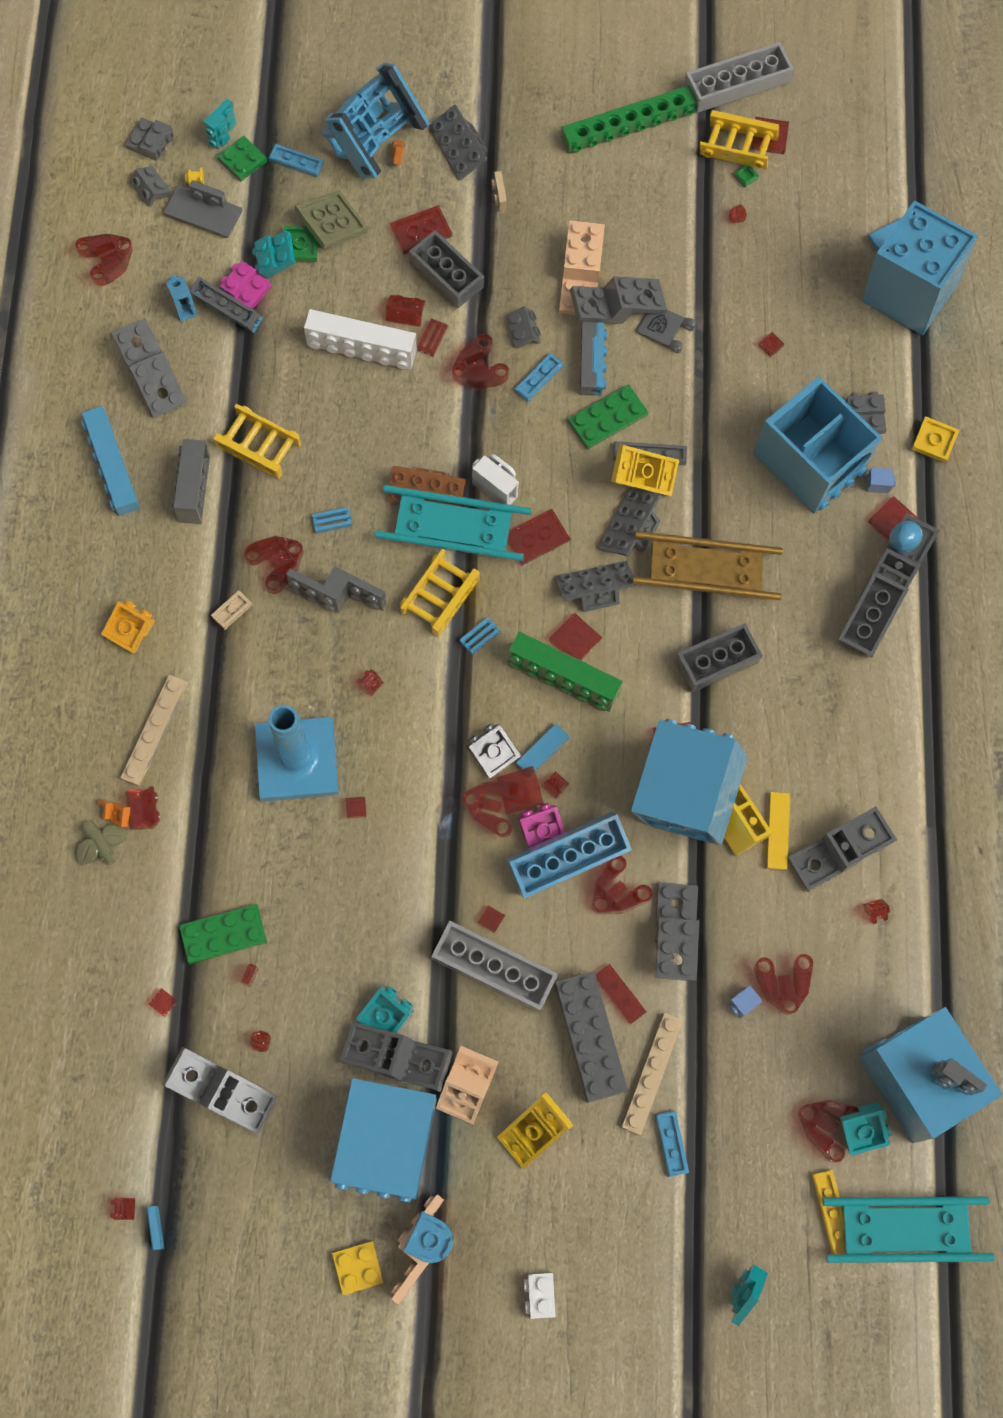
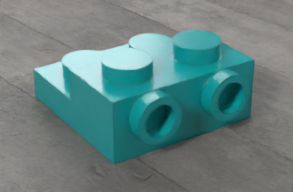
M228 98L203 121L208 139L207 142L212 148L219 150L222 146L226 145L230 139L229 130H232L236 124L233 103Z
M284 230L274 237L266 235L254 242L255 248L252 252L257 258L255 268L259 274L270 278L296 264L289 231Z
M384 985L378 989L356 1019L363 1025L397 1033L415 1011L412 1009L413 1005L408 1000H401L396 996L397 991L393 987H386Z
M878 1102L858 1107L859 1112L840 1117L850 1156L890 1145L888 1137L891 1136V1131L888 1124H885L884 1119H887V1114L884 1107H880Z
M755 1264L749 1270L745 1269L739 1279L740 1282H735L730 1290L732 1297L729 1303L734 1306L732 1309L734 1316L731 1322L738 1327L759 1301L768 1272Z

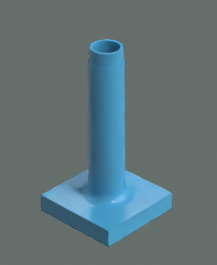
M280 705L271 711L269 722L255 723L259 796L261 802L339 795L333 717L300 720L299 715L292 707Z

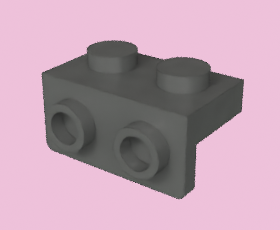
M153 166L135 169L131 178V184L148 206H152L157 198L169 197L171 190Z
M523 306L506 315L515 347L520 348L532 341L537 344L541 342V332L536 325L535 320H537V317L533 310Z

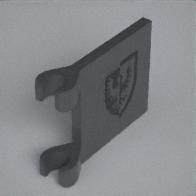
M669 310L664 314L647 313L637 333L669 347L675 353H680L683 343L673 339L681 325L687 330L693 331L696 321L692 318L682 317Z

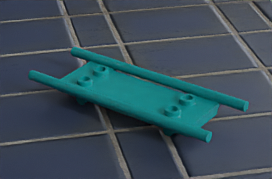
M384 485L383 492L399 494L402 497L395 533L376 530L375 538L523 561L524 554L506 551L512 513L531 515L532 508ZM424 499L490 509V511L424 501Z
M988 1196L823 1198L822 1200L823 1206H843L844 1245L846 1254H826V1263L994 1262L995 1260L994 1253L971 1252L968 1205H989L990 1199ZM942 1205V1208H869V1206ZM894 1251H945V1252H946V1253H917V1254H872V1252H894Z

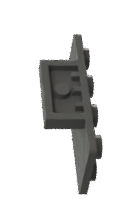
M454 104L430 124V129L460 180H463L487 160L485 152L488 150L474 125L463 117L457 105Z
M192 180L189 188L182 185L177 186L164 213L169 217L229 238L242 213V207L226 202L223 191Z
M630 488L597 548L601 551L629 556L634 546L637 550L644 552L650 540L635 538V531L655 532L660 520L653 510L661 498L660 494Z
M627 561L555 576L563 601L581 598L583 612L619 605V589L636 586V584H632L633 573Z

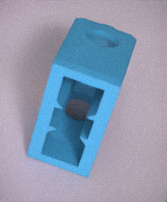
M176 275L170 276L166 285L180 321L198 316L184 278ZM185 298L186 303L181 305L179 300Z

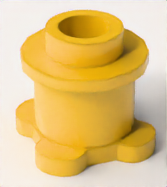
M200 167V171H191L189 169L188 173H185L186 184L190 185L192 180L204 184L203 167Z

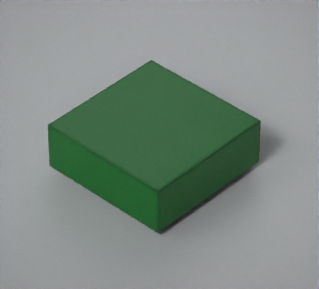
M745 165L735 172L734 177L746 188L756 181L759 175L751 166Z

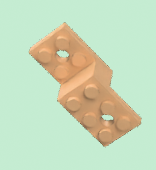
M569 220L559 314L576 315L570 294L572 286L598 287L605 224ZM587 237L590 241L584 243L580 239Z
M431 1195L424 1204V1207H426L424 1212L433 1216L444 1199L439 1195H436L435 1198ZM419 1213L411 1222L413 1225L409 1232L405 1230L397 1240L400 1242L398 1248L402 1251L419 1219ZM408 1253L406 1254L418 1264L416 1266L412 1264L404 1274L407 1278L403 1284L399 1281L391 1291L394 1294L392 1300L397 1304L400 1303L429 1264Z

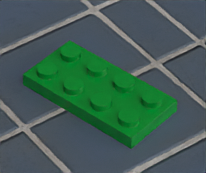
M628 384L568 418V423L588 450L648 416L649 412Z
M258 904L179 925L189 965L267 943Z

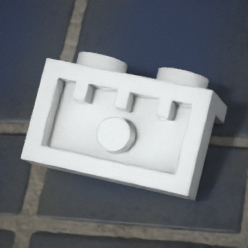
M553 1273L528 1274V1279H524V1291L529 1293V1301H525L526 1315L530 1314V1319L555 1317Z

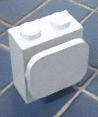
M491 454L488 458L484 455L481 460L477 459L472 466V484L496 503L511 505L518 497L519 482L516 480L514 469L495 454Z

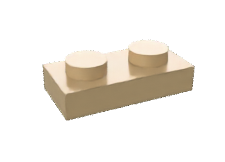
M497 171L494 173V179L491 180L492 190H496V194H494L495 205H498L499 212L506 211L507 200L502 171Z
M238 590L211 616L226 630L252 606V602Z

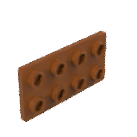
M393 466L390 486L463 497L466 480L449 476L450 473L420 467L405 468ZM388 493L387 502L400 504L402 495ZM424 499V501L461 507V504Z

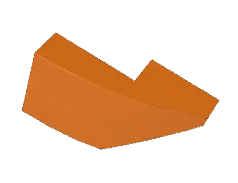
M397 139L394 141L392 150L393 164H402L405 149L403 140Z
M98 799V806L102 805L103 820H110L111 823L120 827H128L130 807Z

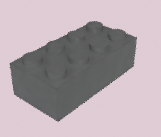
M436 230L409 251L410 263L457 308H460L484 288V275Z
M183 439L182 446H179L178 450L180 463L177 462L176 465L178 479L174 481V491H176L175 497H172L171 506L174 508V514L177 516L179 523L202 524L210 454L205 440Z
M874 572L838 641L872 658L909 589Z
M746 623L678 652L675 661L693 693L758 664L763 655Z

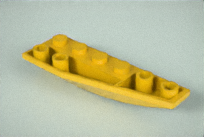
M741 784L724 836L735 857L767 839L772 833Z

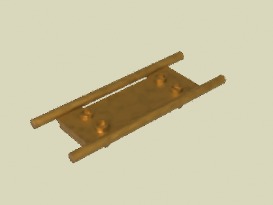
M635 531V538L653 540L651 546L650 578L633 576L632 584L781 600V593L762 591L763 553L782 555L783 548ZM675 543L689 544V545H698V546H706V547H715V548H724V549H732V550H741V551H740V553H739V552H731V551H722V550H713V549L696 548V547H688V546H679V545H675Z

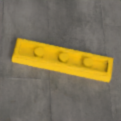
M770 793L768 827L772 833L768 837L767 869L787 870L790 793Z
M833 1170L811 1174L831 1253L846 1254L842 1206H823L822 1202L823 1198H840Z

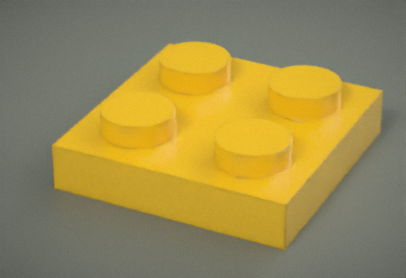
M925 416L911 450L946 463L959 430Z
M373 1241L332 1253L343 1295L384 1283Z

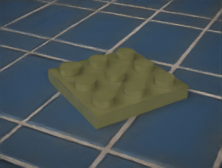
M340 190L295 206L294 211L323 249L366 234L368 231L366 224Z

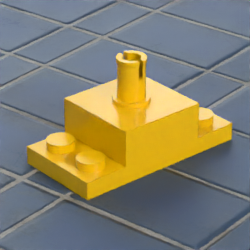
M619 445L611 482L634 489L672 496L679 460L626 445Z
M546 1092L499 1134L497 1138L522 1169H524L568 1131L573 1124Z

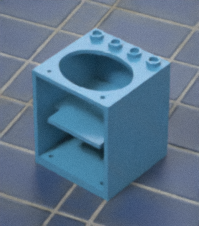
M914 201L877 251L862 301L917 333L924 335L959 285L978 235Z
M818 376L765 421L753 454L815 514L819 509L823 511L829 505L828 501L832 498L834 500L837 499L842 493L841 490L845 487L848 489L855 482L854 479L857 476L861 478L868 471L867 466L882 437Z
M671 719L659 720L631 812L648 826L722 846L748 756L737 740L734 739L733 735L723 733L721 736L715 734V731L710 729L697 730L696 726L685 723L682 726Z
M946 1007L923 1017L891 1038H885L862 1050L863 1055L858 1057L912 1143L936 1138L1003 1095ZM952 1058L982 1080L987 1086L981 1093L965 1095L957 1089V1086L949 1089L947 1087L946 1089L940 1087L935 1083L936 1079L931 1076L930 1070L936 1062L940 1063L942 1060Z
M352 1078L330 1181L335 1184L334 1188L347 1190L348 1187L356 1188L358 1193L368 1194L371 1191L376 1192L378 1197L389 1198L391 1195L398 1197V1200L403 1202L417 1201L437 1102L436 1095Z

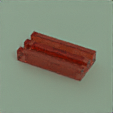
M431 318L417 347V351H423L424 354H430V356L434 357L448 325ZM435 324L436 327H435V329H434V331H433V333H432V335H431V337H430V340H429L427 346L424 347V344H425V342H426V340H427V337H428V335H429V333H430V331H431L433 325ZM440 327H442V329H441V331H440V333H439V335H438V337H437V339H436V341H435V344H434V346H433V348H432V350H431L430 347H431V345H432V343H433V341H434V339H435V337H436V335H437V333H438Z

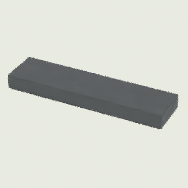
M614 441L613 461L616 460L618 446L626 445L679 460L678 465H686L687 446Z

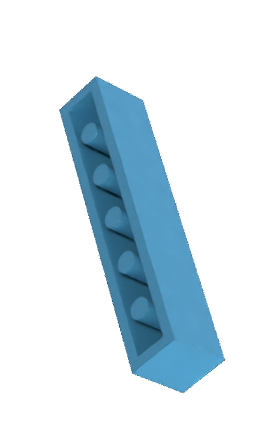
M101 406L83 412L84 420L81 422L84 430H88L90 434L87 436L90 447L94 446L95 451L92 454L95 462L100 463L101 467L98 468L101 479L105 478L106 483L103 485L107 495L111 494L112 499L109 502L112 510H116L120 516L140 509L104 407Z

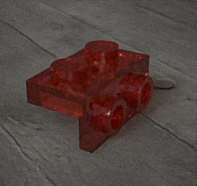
M390 295L386 307V321L420 327L426 301L415 297L408 298L401 295Z
M149 786L145 790H127L125 794L127 806L130 807V830L153 829L156 827L158 822H160V812L157 811L156 807L158 796L154 792V786Z

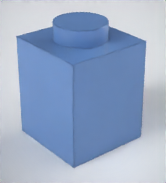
M871 467L867 474V492L889 493L892 487H895L896 476H893V469Z
M749 985L729 1001L731 1005L729 1008L735 1016L739 1015L742 1018L759 1005L762 1000Z

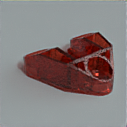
M113 234L81 237L75 243L79 255L88 258H100L102 263L92 267L90 270L92 281L100 286L112 283L126 271L133 252V246L129 238ZM124 244H129L127 249H120ZM88 246L85 250H81L79 247ZM95 274H103L101 278L94 277Z
M481 334L460 351L452 367V376L459 383L474 389H483L505 383L509 376V368L504 363H497L491 367L486 366L485 361L481 358L491 351L493 340L490 335ZM483 340L489 341V345L485 347L479 343ZM503 369L506 373L503 376H499L496 374V371ZM460 370L463 371L465 374L459 376L455 373V371Z
M273 536L247 546L244 556L246 562L252 566L258 565L266 559L269 560L275 569L267 576L265 585L269 593L278 594L288 584V571L292 569L298 572L304 550L302 544L297 540ZM293 546H297L300 548V551L298 553H292L290 552V548ZM256 552L259 556L255 560H250L248 555ZM271 581H278L279 586L272 589L269 587Z
M516 781L484 782L466 791L462 796V802L473 819L500 837H508L513 829L512 824L504 818L482 812V809L499 813L502 802L486 798V794L502 799L517 800L523 794L521 784ZM512 785H517L519 788L516 795L509 794V789ZM470 794H475L476 802L472 805L468 804L466 801L467 797ZM501 823H507L508 830L505 833L498 831Z
M622 856L609 860L595 883L592 909L597 914H623L648 903L653 896V891L648 885H639L616 903L614 900L627 890L625 884L618 881L607 892L604 890L626 869L627 862ZM620 860L623 863V868L620 870L613 868L612 862ZM641 889H645L649 893V897L645 900L638 896V892ZM602 899L606 902L607 906L604 910H599L596 907L595 903L597 900Z
M801 954L794 960L792 977L795 994L792 992L790 975L778 976L781 995H779L773 962L766 957L760 958L754 965V973L765 999L786 1015H792L798 1011L809 993L813 959L807 954ZM799 959H807L809 967L807 969L800 968L798 964ZM760 962H767L769 964L768 972L760 971ZM786 1000L793 1001L795 1005L794 1010H786L784 1002Z
M831 1100L806 1104L799 1109L798 1115L807 1138L829 1162H841L845 1157L844 1147L835 1141L833 1137L816 1128V1126L818 1125L834 1135L839 1128V1124L823 1115V1112L841 1121L840 1117L849 1115L852 1111L859 1112L858 1107ZM805 1108L813 1110L814 1116L811 1120L804 1118L803 1111ZM836 1147L839 1149L840 1157L838 1159L831 1158V1148Z

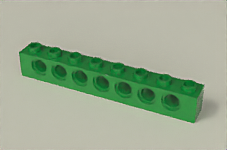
M690 86L682 87L562 126L561 138L568 154L579 152L587 147H594L621 136H628L633 132L643 131L646 128L659 126L667 121H674L677 118L689 116L695 113L697 100Z

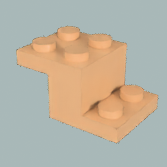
M460 1046L436 1109L474 1125L497 1068L498 1061Z

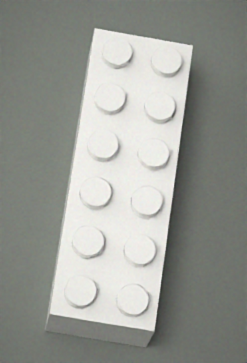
M312 309L309 310L304 331L307 346L312 349H323L330 353H341L347 357H358L365 361H376L382 365H393L400 369H412L417 352L416 333Z

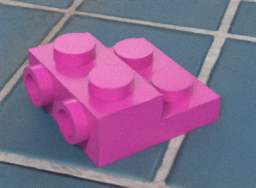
M243 261L239 264L235 263L231 268V274L228 277L224 276L220 281V289L252 309L272 287L271 282L258 275L256 269Z
M542 804L539 806V810L532 812V809L521 812L520 817H517L528 848L565 832L557 806L554 804Z

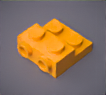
M129 600L125 602L118 601L101 635L131 653H136L142 639L147 637L155 619L151 618L152 613L144 609L141 611L136 609V604Z

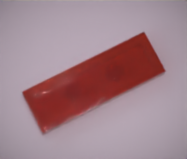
M610 964L596 974L597 982L630 1025L647 1012Z

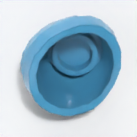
M903 521L891 530L889 543L897 552L908 553L920 544L923 536L922 530L915 522Z

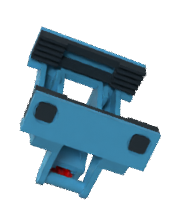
M386 62L376 68L379 73L358 89L355 94L348 97L336 114L330 113L324 120L327 128L321 134L331 144L336 157L348 159L361 178H376L381 173V169L372 155L380 147V144L407 122L412 128L424 130L430 125L394 64ZM390 90L397 102H389L384 94ZM383 111L388 112L381 119H377Z

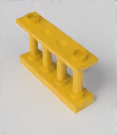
M712 110L710 126L713 127L708 143H700V155L767 170L768 156H765L770 140L777 141L779 124ZM720 129L730 131L725 147L715 145ZM737 132L747 134L741 150L731 148ZM753 136L763 138L758 154L748 152Z
M236 404L235 410L238 417L226 435L216 434L214 437L215 446L279 480L282 476L280 462L292 444L298 447L301 446L299 435L295 431H288L253 413L246 406ZM246 419L254 425L243 442L237 444L232 438ZM260 428L269 431L270 433L258 451L253 452L249 450L248 446ZM276 436L286 440L273 460L270 461L264 457Z
M444 549L439 554L436 553L433 556L432 564L408 598L404 597L400 603L403 616L410 610L428 621L432 626V634L438 638L480 579V572L473 569L471 573H465L444 560L446 558V551ZM441 566L461 578L464 583L460 588H456L434 573ZM429 580L452 594L453 598L450 603L442 601L424 589ZM420 595L441 608L443 613L440 617L435 618L413 604Z

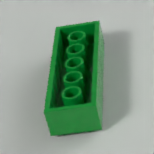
M520 631L508 652V663L512 668L516 670L522 669L533 678H541L547 685H555L561 688L562 692L569 695L572 693L578 696V699L582 702H590L601 711L607 710L610 712L620 693L622 680Z

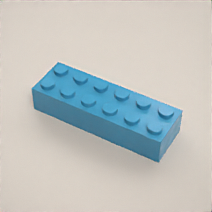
M611 811L510 856L505 860L520 895L525 899L627 853L632 849L618 814Z

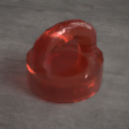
M743 205L733 206L729 212V221L731 223H742L746 220L747 213Z
M265 1031L253 1032L250 1038V1045L258 1052H266L270 1046L271 1036Z

